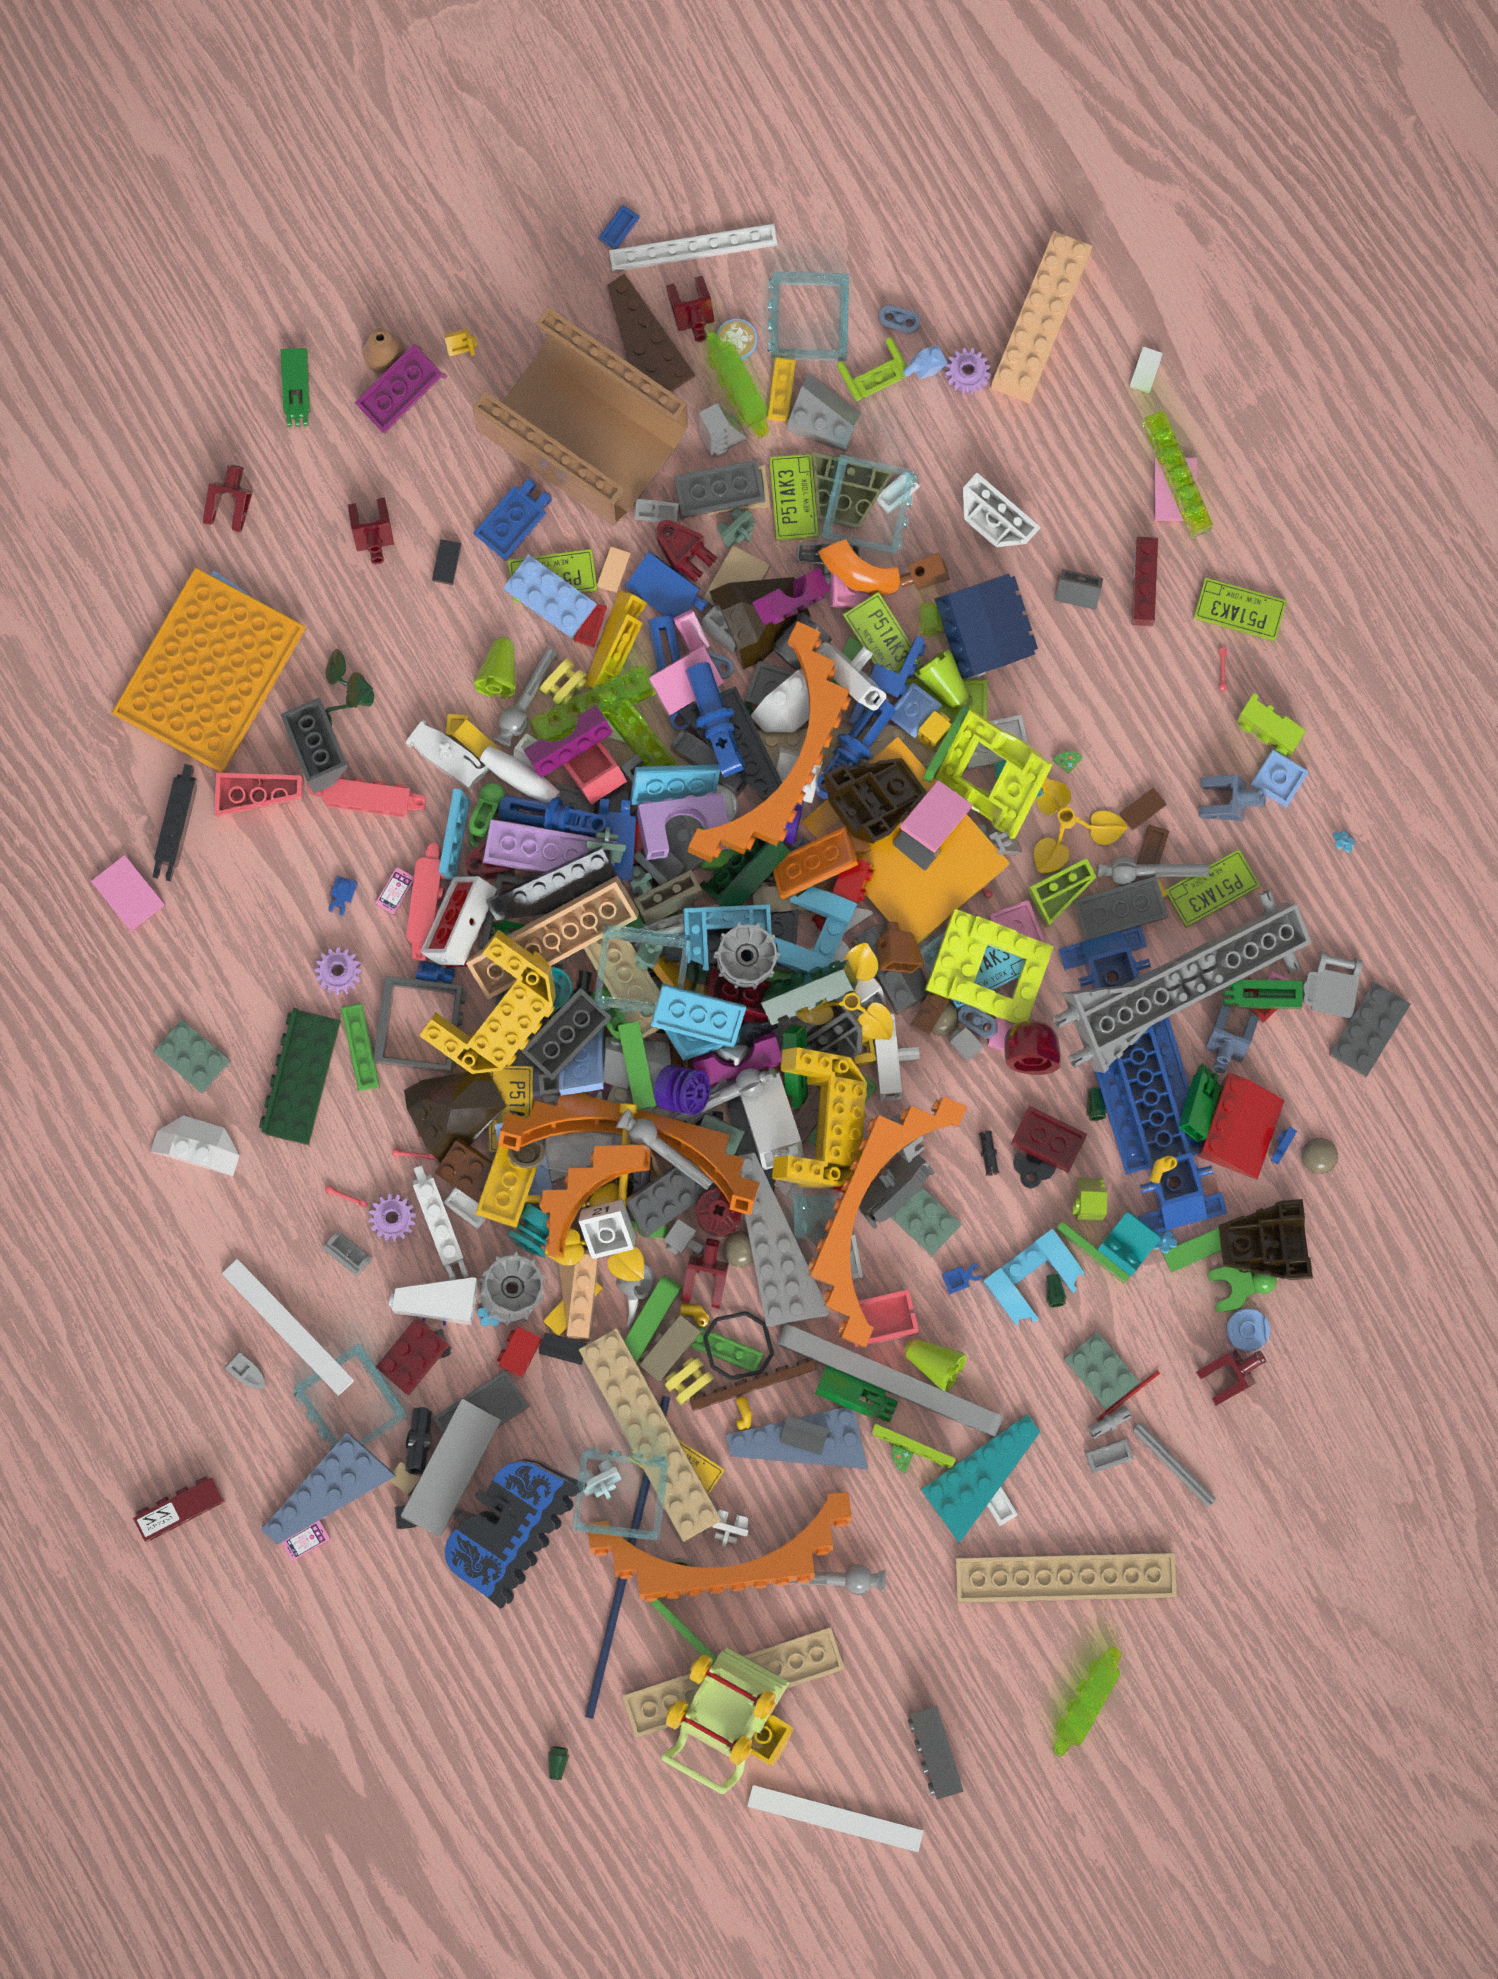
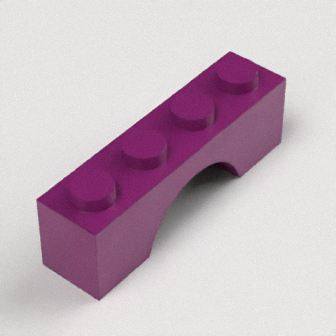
M820 568L792 581L794 588L793 597H789L780 589H777L752 602L762 623L766 625L772 622L775 625L785 620L783 615H786L788 618L798 613V607L801 611L811 606V600L813 603L824 599L823 594L830 591V587Z
M595 705L578 716L575 730L566 738L554 742L540 739L525 748L524 752L540 778L607 738L613 734V731L601 711Z
M775 1032L761 1035L753 1041L751 1051L742 1059L739 1065H734V1061L730 1062L720 1059L713 1051L694 1057L692 1061L695 1070L704 1071L708 1075L710 1087H714L719 1081L725 1079L727 1081L735 1080L738 1074L745 1069L752 1068L759 1071V1068L766 1066L768 1068L778 1066L782 1061V1053Z

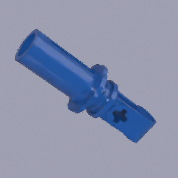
M662 616L648 620L657 667L656 672L651 673V676L666 667L659 631L666 630L672 663L681 658L673 616ZM677 711L669 715L671 727L675 731L681 732L682 729H688L689 725L687 723L682 727L675 725L674 719L679 716Z
M710 663L695 664L685 671L701 715L695 724L699 728H705V736L712 742L720 771L724 777H727L745 769L744 761L732 733L735 728L733 723L730 722V718L734 716L735 712L733 708H725Z
M877 696L873 703L875 704L880 697ZM884 700L877 710H871L867 707L848 735L842 733L837 736L840 745L834 749V757L830 760L817 781L816 793L820 798L828 799L827 790H823L820 786L825 783V773L841 765L856 766L860 764L861 760L867 761L872 758L868 749L896 712L894 706L887 700ZM876 714L878 719L861 742L858 741V737Z
M505 795L499 805V818L504 821L596 837L597 832L605 833L606 827H610V833L613 831L612 823L602 815L578 810L572 805L564 806L562 799L559 797L552 798L550 803ZM519 809L545 814V816L543 817L538 815L519 812ZM603 822V827L597 830L598 825Z

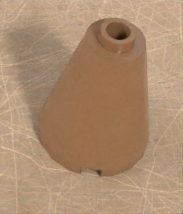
M383 328L375 329L363 347V358L366 364L377 373H385L405 353L402 341L396 335Z

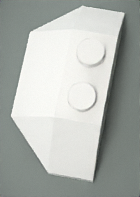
M978 473L963 487L964 520L996 548L1027 544L1040 530L1041 527Z
M802 668L767 695L750 717L764 733H794L809 720V697Z
M184 1115L157 1131L151 1149L153 1153L229 1176H234L240 1157L224 1127Z

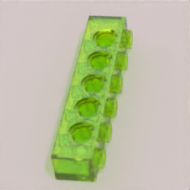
M1163 410L1145 417L1142 425L1191 539L1210 532L1213 527L1212 520L1165 411Z
M645 665L633 667L628 673L622 676H615L602 686H594L589 692L583 695H576L565 704L554 706L551 711L537 714L530 720L531 728L538 740L543 739L550 742L562 740L575 730L578 723V716L570 717L569 714L576 712L580 715L590 709L588 705L591 703L598 704V709L607 719L656 695L654 688L648 680L650 674ZM631 684L636 686L633 689L626 688V686ZM609 694L617 695L615 698L612 699L607 697ZM552 722L560 723L558 726L550 725Z

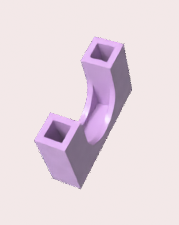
M711 792L699 797L689 795L683 799L676 800L674 798H667L662 802L646 801L638 805L637 818L646 860L668 856L669 845L665 824L675 816L687 815L694 817L702 824L704 830L728 823L723 793L716 794ZM720 844V846H723L722 850H723V849H730V848H728V847H726V846Z

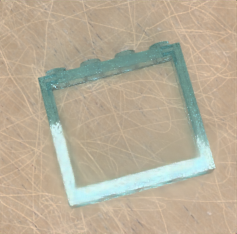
M774 272L773 279H769V291H773V299H769L768 311H772V319H768V332H772V339H767V352H771V359L780 357L796 360L847 361L849 274ZM780 284L840 286L838 351L778 349Z
M840 453L821 537L835 541L847 539L849 544L896 554L897 549L901 550L904 537H900L901 530L906 529L908 517L905 516L906 508H911L913 496L910 495L911 487L915 488L918 475H914L915 470ZM847 463L907 476L891 545L832 533Z
M604 924L594 1005H598L600 1009L608 1010L614 1007L619 1008L622 1012L637 1010L645 1015H653L657 1003L602 996L609 939L682 948L677 987L684 989L691 941L690 935Z
M358 1343L336 1358L335 1361L342 1366L357 1356L397 1415L359 1441L362 1445L366 1446L408 1418V1415ZM315 1372L293 1387L296 1391L293 1395L300 1405L305 1404L308 1409L305 1412L312 1423L317 1422L320 1427L317 1431L324 1441L329 1440L332 1445L329 1448L331 1451L338 1441L305 1393L306 1389L322 1379Z
M587 1448V1452L581 1451L577 1482L580 1491L575 1498L572 1530L660 1541L670 1462L665 1461L663 1456L652 1455V1459H643L644 1454L630 1453V1457L621 1456V1451L609 1450L608 1454H602L600 1449ZM588 1459L661 1467L654 1531L580 1522Z

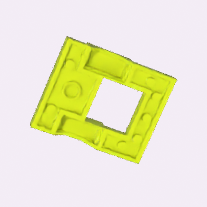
M969 710L935 779L973 805L971 810L979 812L989 819L994 828L1002 833L1008 832V837L1015 839L1053 764L1040 756L1041 753L1011 732L1003 731L974 710ZM978 742L1007 761L991 794L961 777Z
M953 909L925 990L973 1006L984 1013L1013 1024L1028 1021L1054 946L1017 933L1016 930L982 917ZM987 945L1025 959L1012 998L974 984Z

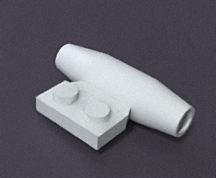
M526 733L516 745L513 756L491 746L485 749L480 761L500 779L523 794L545 803H550L552 798L559 797L560 791L545 777L540 778L524 752L525 748L538 741Z

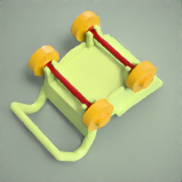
M727 1647L725 1651H721L712 1667L713 1659L705 1654L693 1662L690 1671H692L690 1680L697 1684H700L702 1681L703 1683L695 1694L690 1708L689 1704L682 1700H678L675 1705L672 1704L666 1714V1725L677 1729L681 1724L680 1734L675 1745L661 1756V1759L667 1764L720 1794L726 1793L741 1778L745 1761L752 1752L751 1738L754 1732H761L765 1722L790 1683ZM688 1734L730 1757L729 1760L736 1764V1767L729 1779L719 1785L673 1759L683 1749L688 1739Z

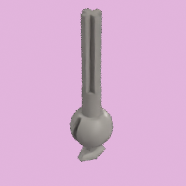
M551 648L546 649L515 706L503 710L500 714L499 726L501 732L493 739L495 743L503 747H510L511 737L519 736L526 730L528 718L525 713L558 654Z
M1120 856L1114 859L1112 865L1104 866L1098 864L1097 876H1112L1113 881L1118 885L1133 883L1136 877H1209V864H1136L1133 858Z
M752 1068L741 1071L736 1077V1083L709 1095L707 1105L702 1112L739 1095L745 1098L759 1096L765 1089V1082L769 1081V1078L777 1077L775 1069L770 1068L768 1072L763 1071L761 1073ZM672 1112L673 1119L679 1121L695 1116Z
M629 1109L619 1118L616 1128L628 1130L627 1137L632 1145L650 1147L706 1190L713 1183V1180L701 1169L657 1137V1128L652 1121L648 1119L634 1120Z
M858 1564L848 1568L846 1573L815 1572V1579H811L808 1583L792 1581L789 1584L846 1586L849 1592L856 1595L865 1594L871 1587H877L885 1592L886 1571L884 1569L876 1574H871L870 1569Z

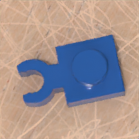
M340 876L336 877L330 894L332 898H335V901L329 905L330 913L333 912L334 907L339 906L341 907L340 916L345 914L346 908L344 904L345 902H352L358 885L357 882Z
M420 961L416 972V979L422 981L437 982V980H440L443 983L452 984L455 977V969H442L439 964Z
M1289 1127L1287 1131H1281L1276 1140L1280 1143L1270 1161L1277 1165L1280 1163L1297 1130Z
M978 1264L971 1265L965 1272L961 1266L942 1274L949 1295L970 1287L969 1280L979 1281L982 1279V1275H972V1270L978 1268Z

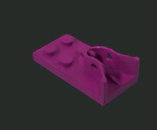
M413 344L355 404L385 434L440 378L446 379L447 375L437 368L424 354L419 345Z

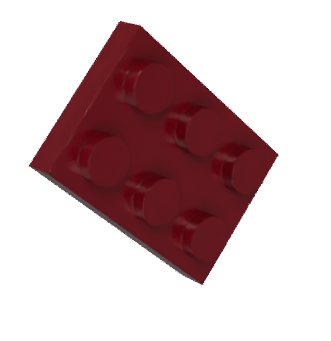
M1029 1106L1010 1145L1069 1173L1087 1134Z
M416 1317L378 1363L376 1368L405 1394L410 1395L450 1344L423 1320Z

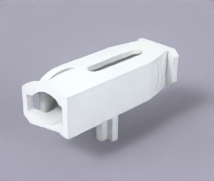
M827 642L820 645L816 653L835 661L834 668L837 670L833 679L843 688L850 690L849 694L859 703L871 710H877L887 698L886 693L861 670L873 655L872 652L863 646L853 661H851L833 645ZM879 695L880 698H879L878 701L874 704L873 701H874V700L876 699V697Z
M425 720L419 723L406 741V745L409 748L414 746L425 760L468 791H471L474 784L486 776L490 770L486 765L482 768L480 762L469 751L444 733L427 726Z
M891 1014L893 1020L892 1038L889 1040L874 1039L880 1101L902 1099L899 1061L920 1060L919 1047L898 1049L894 1014ZM894 1093H895V1096H888V1097H886V1095H885V1094H894Z

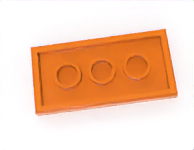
M843 827L789 852L785 859L773 870L779 897L783 900L858 865L849 830Z

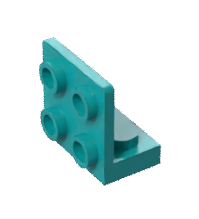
M1127 1211L1097 1250L1132 1277L1162 1237L1130 1211Z

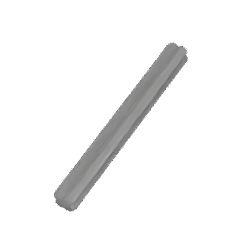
M1142 1423L1137 1424L1133 1428V1432L1207 1507L1215 1502V1497Z

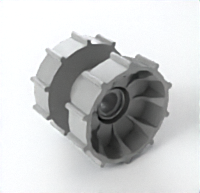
M737 923V926L727 934H721V943L713 959L717 960V966L720 971L719 977L723 976L734 985V989H737V987H753V989H756L758 984L767 978L771 979L774 974L772 970L780 957V953H777L776 944L773 940L775 935L771 936L766 930L760 928L759 923L756 926ZM743 951H750L753 959L745 962L741 959V953Z
M517 1252L514 1255L502 1258L497 1256L488 1271L483 1272L482 1277L484 1278H481L479 1281L481 1289L478 1303H482L484 1310L489 1314L488 1319L492 1317L497 1321L504 1322L506 1326L509 1323L521 1320L527 1322L528 1316L535 1307L538 1308L540 1306V1301L544 1298L542 1291L546 1276L541 1275L540 1270L534 1264L535 1259L530 1261L525 1257L518 1256ZM514 1285L517 1288V1293H508L506 1286Z

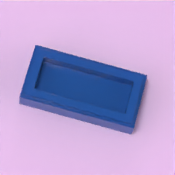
M622 205L599 236V240L613 250L618 249L638 222L640 216Z

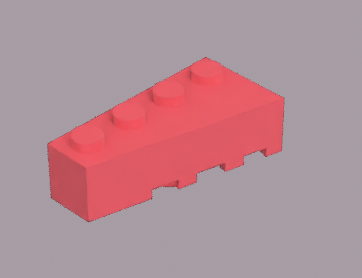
M216 773L215 816L217 817L304 799V777L302 775Z

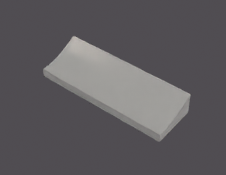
M462 1398L401 1517L441 1538L501 1420Z

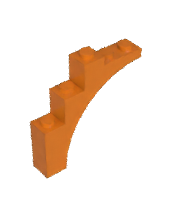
M645 1145L594 1146V1152L591 1153L593 1168H568V1174L565 1176L567 1190H542V1196L539 1200L540 1209H542L543 1213L550 1215V1218L547 1219L549 1239L546 1242V1249L550 1256L564 1258L566 1239L571 1224L580 1208L592 1194L617 1177L632 1172L650 1170L649 1147Z

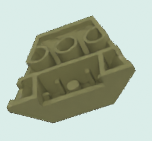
M812 451L818 519L859 528L894 471Z

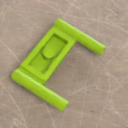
M892 337L886 339L885 343L894 359L855 379L851 377L844 361L836 364L855 402L901 381L902 378L908 377L903 373L907 365Z

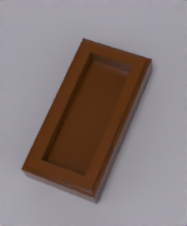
M1153 788L1120 812V816L1133 831L1167 804Z
M1152 825L1148 826L1136 864H1159L1169 834L1168 830Z

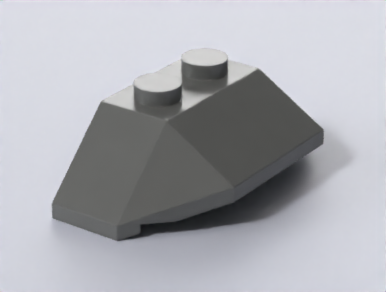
M851 1010L841 1012L806 1036L807 1049L851 1057V1059L862 1052V1025Z

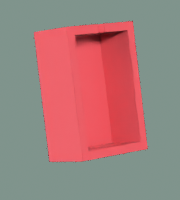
M601 742L582 752V757L577 755L563 764L564 769L591 805L627 782L619 766Z
M909 1289L858 1301L868 1324L874 1327L866 1346L919 1333L915 1313H911L909 1316V1312L913 1311ZM854 1344V1348H860V1346Z

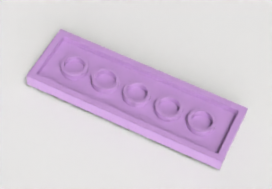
M491 819L483 863L544 873L587 853V840L604 842V839ZM609 840V843H618L616 841ZM605 850L609 857L610 850Z

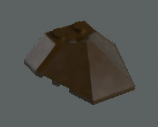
M794 577L733 582L709 591L717 611H721L737 649L734 651L742 670L757 664L758 661H763L773 652L775 642L783 634V631L796 620L795 617L800 612L805 613L808 617L811 616L808 608L800 611L798 607V613L788 618L786 615H783L785 620L775 625L772 622L764 625L752 603L777 589H780L785 595L793 597L794 588L792 581L795 580Z
M903 758L881 760L873 764H866L865 762L856 766L841 765L824 775L828 801L854 838L872 844L889 836L926 793V790Z
M462 1072L425 1079L404 1090L407 1111L425 1146L440 1164L457 1138L471 1145L507 1107L490 1072L475 1074Z
M1303 1199L1282 1200L1266 1209L1261 1208L1244 1217L1243 1215L1218 1225L1223 1266L1287 1280L1313 1279L1311 1258L1308 1257Z

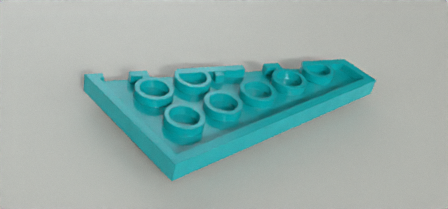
M1028 1414L921 1489L959 1544L1040 1434L1039 1429Z

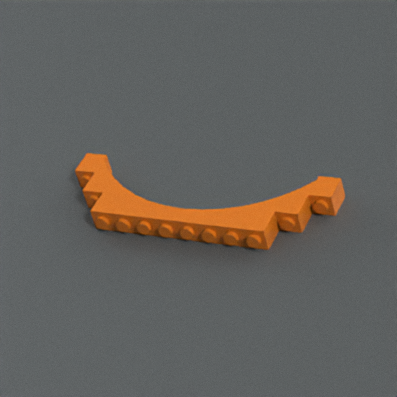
M797 621L788 640V646L793 648L800 662L809 697L807 734L795 765L779 788L749 813L721 826L706 830L697 828L688 847L689 853L712 863L714 857L718 858L723 846H720V844L745 854L747 849L751 850L756 838H753V836L776 847L779 841H784L788 830L785 828L788 822H793L797 811L794 809L797 803L802 804L806 792L803 790L806 784L811 785L815 773H813L815 765L820 766L824 755L821 753L824 746L829 747L833 736L830 734L833 728H838L842 717L839 715L842 709L847 710L851 698L848 697L850 690L830 682L837 670L834 668L835 661L816 653L822 643V640L819 639L820 631Z
M580 1093L560 1095L557 1106L535 1101L529 1118L507 1113L500 1130L498 1146L519 1151L521 1147L540 1139L577 1132H605L622 1135L623 1128H616L617 1122L621 1117L619 1112L620 1104ZM637 1110L633 1119H648L652 1121L657 1128V1137L696 1165L714 1181L730 1203V1210L751 1215L760 1182L741 1177L745 1158L726 1153L729 1134Z
M942 1096L939 1100L936 1099L931 1111L934 1112L933 1115L916 1107L909 1106L907 1109H903L899 1121L902 1122L901 1124L880 1115L876 1116L875 1119L871 1118L867 1126V1130L870 1131L867 1139L863 1138L858 1148L861 1153L858 1159L854 1158L850 1166V1170L853 1171L850 1179L846 1178L841 1190L844 1193L841 1199L837 1198L833 1206V1210L836 1211L833 1219L829 1218L824 1230L827 1231L825 1238H820L816 1246V1250L819 1251L816 1259L812 1258L807 1268L810 1271L809 1277L832 1286L831 1290L827 1289L822 1300L825 1302L824 1307L847 1317L846 1320H842L838 1328V1332H841L839 1338L864 1348L874 1329L873 1326L868 1324L860 1308L854 1290L850 1264L853 1225L861 1200L870 1183L880 1169L897 1152L912 1141L950 1125L955 1128L959 1127L967 1106Z
M848 1492L827 1494L826 1503L818 1515L801 1533L781 1548L746 1563L710 1568L684 1566L651 1556L623 1539L609 1526V1521L587 1523L590 1553L595 1554V1556H605L608 1552H613L615 1577L629 1579L637 1574L640 1600L645 1599V1602L657 1601L660 1597L677 1599L680 1595L688 1594L690 1597L700 1596L701 1592L719 1594L726 1589L742 1591L745 1590V1587L754 1586L755 1589L765 1588L767 1584L785 1586L792 1581L808 1583L811 1579H815L812 1553L826 1555L829 1554V1551H833L831 1525H835V1527L847 1526L848 1523H851L852 1516Z

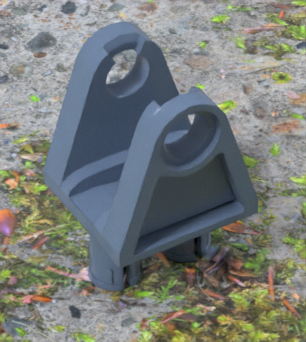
M1239 775L1200 778V787H1203V789L1233 791V800H1230L1228 805L1199 807L1200 818L1245 821V809L1247 806L1265 807L1266 805L1265 793H1261V789H1246V782Z
M1222 1004L1205 1048L1217 1053L1212 1067L1215 1072L1225 1073L1226 1067L1231 1061L1230 1059L1242 1063L1251 1044L1259 1017L1251 1014L1243 1035L1235 1036L1224 1030L1231 1006Z

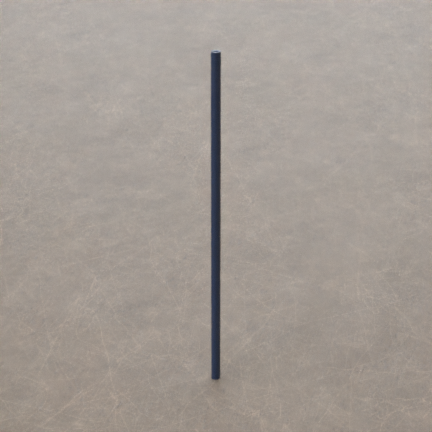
M662 1396L660 1407L666 1417L671 1398ZM645 1471L627 1540L633 1546L636 1544L650 1486V1480ZM618 1577L585 1717L594 1719L627 1579H620V1577Z

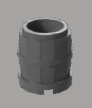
M800 612L795 617L796 620L783 631V634L775 642V647L773 648L775 653L796 671L801 669V665L793 648L788 646V640L797 621L820 631L819 639L822 640V643H830L832 641L830 636L816 622L809 621L810 617L803 612Z

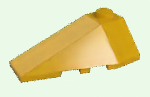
M770 1715L761 1732L755 1731L751 1738V1754L768 1765L775 1766L787 1746L794 1727L780 1718Z

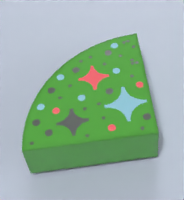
M1063 752L1055 756L1053 761L1069 774L1083 756L1075 752Z
M893 1445V1462L901 1472L906 1474L914 1453Z

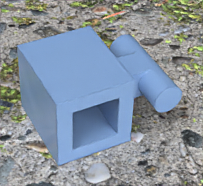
M939 345L922 349L910 361L911 363L903 370L905 376H910L913 372H916L919 379L936 375L947 364V361Z

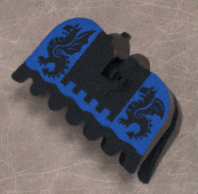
M525 1458L506 1465L495 1475L488 1490H478L475 1493L478 1501L502 1516L501 1518L489 1511H483L475 1515L457 1508L454 1512L461 1524L453 1531L445 1545V1559L450 1570L485 1595L498 1608H503L506 1603L510 1604L514 1599V1593L510 1589L523 1584L526 1580V1575L523 1571L536 1565L538 1562V1557L534 1552H539L550 1543L549 1537L545 1533H552L561 1527L562 1522L557 1515H563L565 1512L573 1509L574 1504L569 1496L573 1497L578 1493H582L586 1489L587 1483L536 1459Z

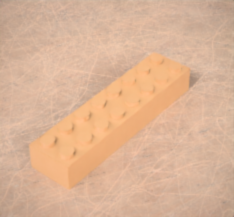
M1053 231L992 381L991 389L1029 404L1031 403L1091 255L1092 245Z
M615 876L507 936L531 954L536 950L551 966L636 920L639 911L619 877ZM483 948L470 955L466 964L486 998L490 999L511 988L517 978L482 954L485 949Z

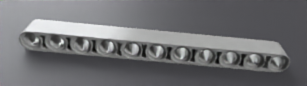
M784 1325L777 1341V1345L874 1385L888 1393L989 1436H996L1003 1420V1416L791 1325Z

